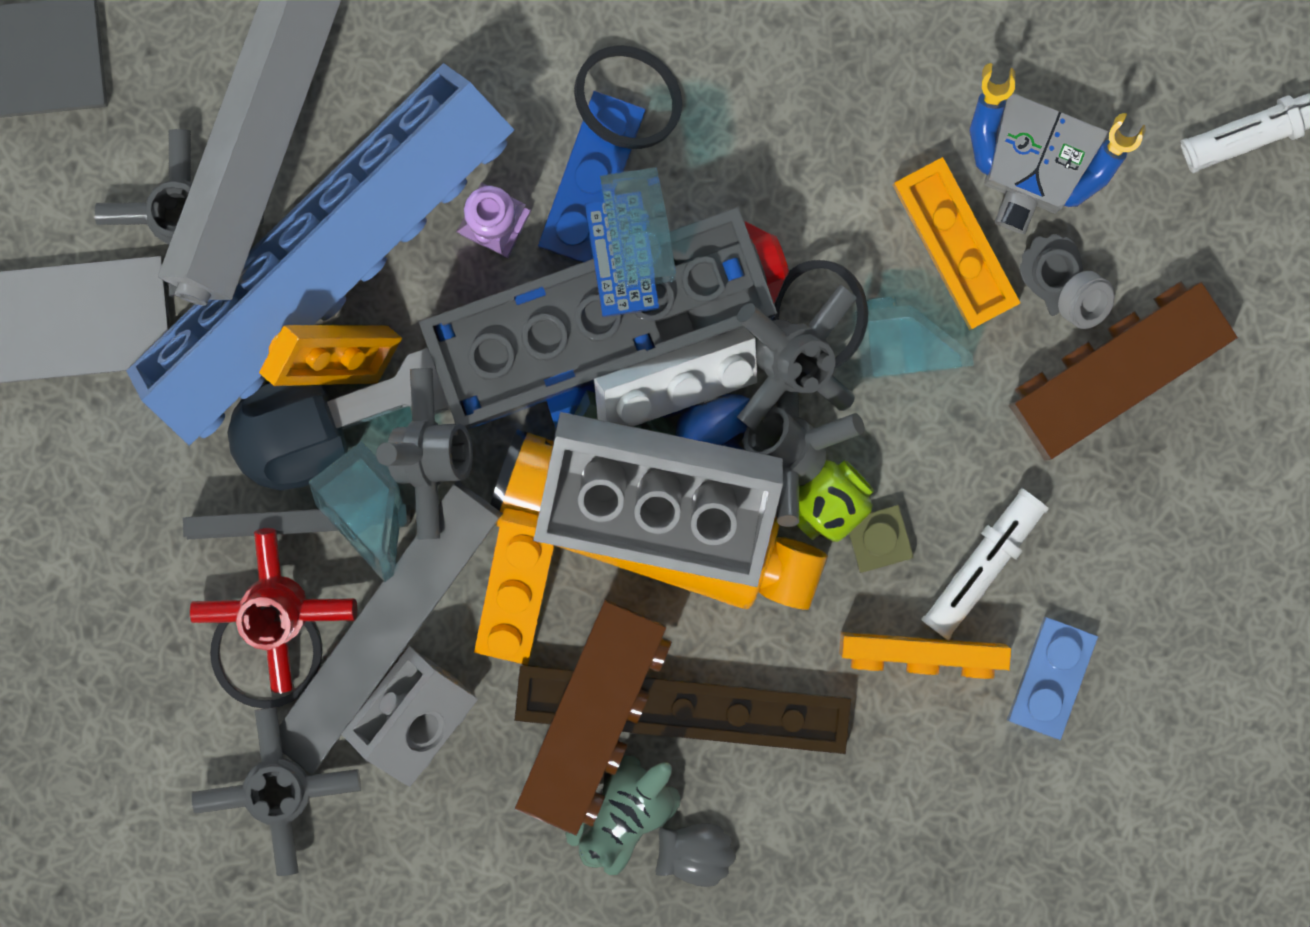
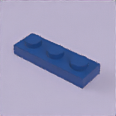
M593 91L588 105L595 118L610 131L624 137H637L646 109L597 91ZM583 120L538 244L539 248L581 263L593 259L585 203L615 198L632 149L619 147L605 141L596 135Z

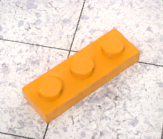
M943 157L893 183L900 201L969 331L1020 304L1014 289Z
M284 325L271 341L269 354L259 374L273 386L378 383L402 337L385 325Z
M506 507L504 509L474 653L528 665L555 546L533 541L538 515Z
M841 632L839 654L842 658L851 659V668L859 670L883 671L884 662L887 661L907 663L906 672L939 675L941 665L962 667L961 676L994 679L995 669L1010 670L1011 648L1001 643L948 641L946 639Z

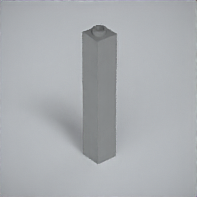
M260 0L158 278L177 287L175 295L181 299L206 306L209 300H232L341 0Z

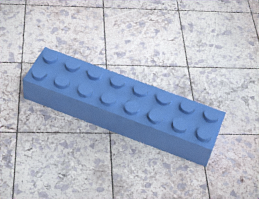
M443 63L250 250L232 300H209L206 306L194 304L126 370L141 401L189 446L199 436L201 438L210 436L224 421V412L239 397L241 399L250 397L263 384L265 378L259 374V371L269 354L271 341L281 331L283 326L314 325L320 319L325 321L333 317L346 302L345 294L360 280L363 282L370 280L383 268L387 261L386 254L400 241L408 242L419 234L426 225L427 219L425 217L440 202L448 203L457 197L467 184L466 177L480 163L488 164L503 152L507 146L506 138L514 129L470 81Z

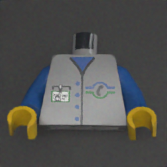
M992 63L985 65L982 70L983 93L978 98L969 131L976 167L986 174L984 185L1005 194L995 223L1008 230L1026 234L1036 206L1054 214L1061 210L1063 206L1078 207L1108 185L1126 159L1127 152L1136 150L1142 142L1146 131L1145 125H1142L1139 133L1134 137H1126L1120 133L1119 127L1124 122L1126 113L1119 114L1115 118L1109 132V140H1105L1108 131L1014 94L1015 71L1013 68L1009 71L1008 80L1003 84H994L989 80L992 73Z

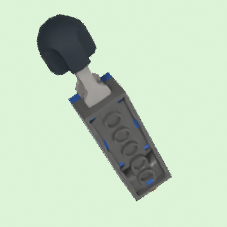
M739 207L648 239L659 309L602 317L594 259L419 321L428 348L407 355L396 376L389 380L331 400L325 385L273 386L269 381L264 382L250 397L241 399L232 412L227 432L230 453L241 472L258 485L280 491L300 488L343 473L346 470L350 457L343 430L397 410L411 407L410 369H433L434 414L450 409L455 424L460 423L468 430L546 402L547 399L594 384L595 378L743 328L744 326L737 320V314L748 303L754 304L768 318L773 320L777 314L774 304L789 273L782 247L777 236L744 221Z

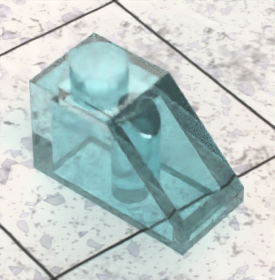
M657 167L600 176L617 290L674 281L676 271Z
M896 297L867 300V329L863 341L856 351L859 380L964 369L974 366L972 353L913 306L897 307ZM857 311L852 314L854 330L857 321Z
M361 441L308 482L316 506L382 580L386 582L394 576L403 502L398 482L391 476L388 466L379 463L377 457Z

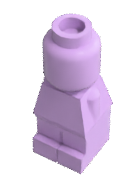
M481 182L479 188L473 191L466 200L464 218L457 232L461 236L508 258L531 211L524 208L526 204L510 197L501 188L488 186Z

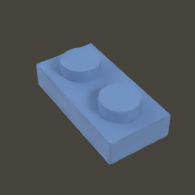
M1044 617L1007 721L1061 740L1098 636Z

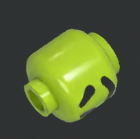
M845 459L840 464L826 460L821 472L812 481L799 486V523L797 526L812 540L821 534L830 541L839 542L870 514L872 503L869 496L874 490L866 479Z

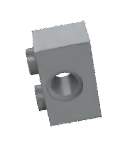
M409 646L345 728L342 735L365 760L411 787L421 772L428 767L435 754L456 727L463 722L478 698L451 673Z

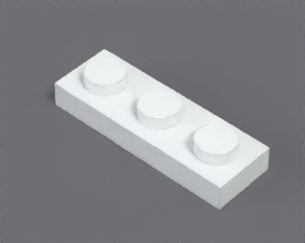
M746 327L595 378L598 420L634 427L757 383L755 337Z

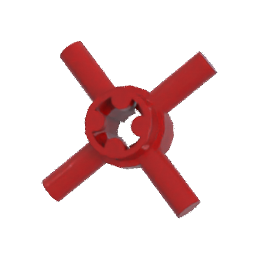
M262 528L254 531L259 580L248 588L241 600L192 601L189 611L190 620L192 623L236 622L239 635L247 644L256 649L267 651L271 691L274 693H284L293 688L288 641L297 636L306 621H355L358 608L355 598L307 599L304 590L297 582L289 577L281 576L276 529ZM271 605L276 607L281 612V614L279 615L281 622L275 621L277 614L276 611L270 607Z

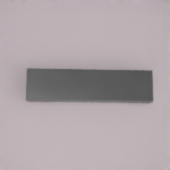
M410 505L183 517V535L189 540L254 536V531L262 528H274L277 534L408 527V524H411Z

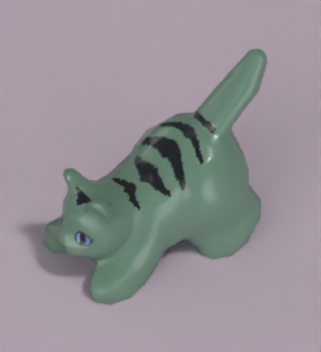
M624 755L616 774L606 773L602 788V795H605V799L593 827L582 823L577 836L569 832L565 833L567 842L571 846L579 845V856L585 866L592 868L604 867V872L608 875H618L626 867L642 835L664 826L668 820L673 818L680 807V795L673 786H665L669 781L672 771L669 763L663 762L655 765L647 772L641 767L638 758Z

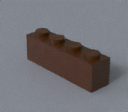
M1182 281L1176 283L1153 298L1159 308L1140 319L1134 311L1107 328L1112 338L1101 346L1094 349L1088 341L1061 358L1066 368L1052 378L1047 379L1042 371L1015 388L1020 398L1010 404L1009 407L1045 461L1052 460L1238 338L1202 282L1186 289Z
M604 600L515 806L516 810L576 836L582 823L593 827L605 799V795L596 792L604 772L612 775L616 774L628 745L618 740L627 720L638 723L650 695L649 692L640 689L649 668L660 672L672 644V641L663 638L667 628L666 625L611 601Z

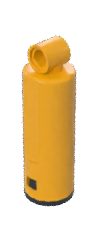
M519 429L516 430L490 503L501 513L504 512L506 507L539 515L554 441ZM776 516L758 587L560 547L742 609L752 607L759 592L764 597L779 604L808 610L811 607L828 558L825 552L814 546L794 539L777 537L780 525L777 523ZM501 518L498 520L495 526L500 527Z

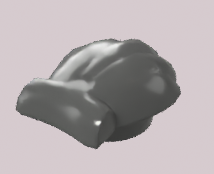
M1052 234L1048 238L1035 237L1031 242L1030 249L1025 250L1022 254V263L1019 270L1025 284L1033 293L1045 301L1049 314L1055 316L1059 313L1058 302L1063 287L1073 276L1083 272V265L1079 250L1074 242L1067 237Z
M710 823L694 824L679 830L660 827L656 875H674L687 883L701 887L715 886L721 879L727 877L729 874L728 867L735 862L736 855L730 847L731 838L724 833L720 826Z

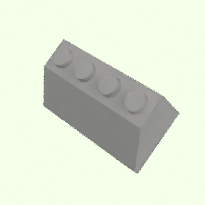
M560 412L533 541L758 587L783 486V459Z

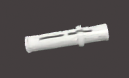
M1310 93L1294 99L1287 95L1277 99L1276 106L1232 121L1208 132L1181 140V149L1189 170L1192 173H1196L1201 169L1247 153L1286 137H1289L1291 140L1303 137L1305 130L1310 128Z
M1021 488L1018 491V495L1006 508L994 526L990 527L987 525L981 532L984 539L921 620L949 641L953 632L978 600L981 599L1012 557L1017 560L1023 552L1019 546L1049 508ZM1018 522L1017 527L990 561H987L986 559L1012 524ZM979 568H983L982 573L956 607H952V603Z

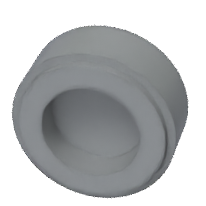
M1093 271L1080 272L1073 276L1063 287L1058 302L1059 312L1063 318L1080 329L1093 328L1100 324L1110 313L1114 304L1115 291L1112 284Z

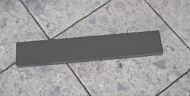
M456 481L439 503L440 539L417 540L416 535L279 725L282 751L285 755L311 774L317 770L342 736V732L372 695L503 513L460 481Z

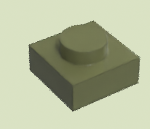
M899 505L871 512L849 533L860 573L914 558Z

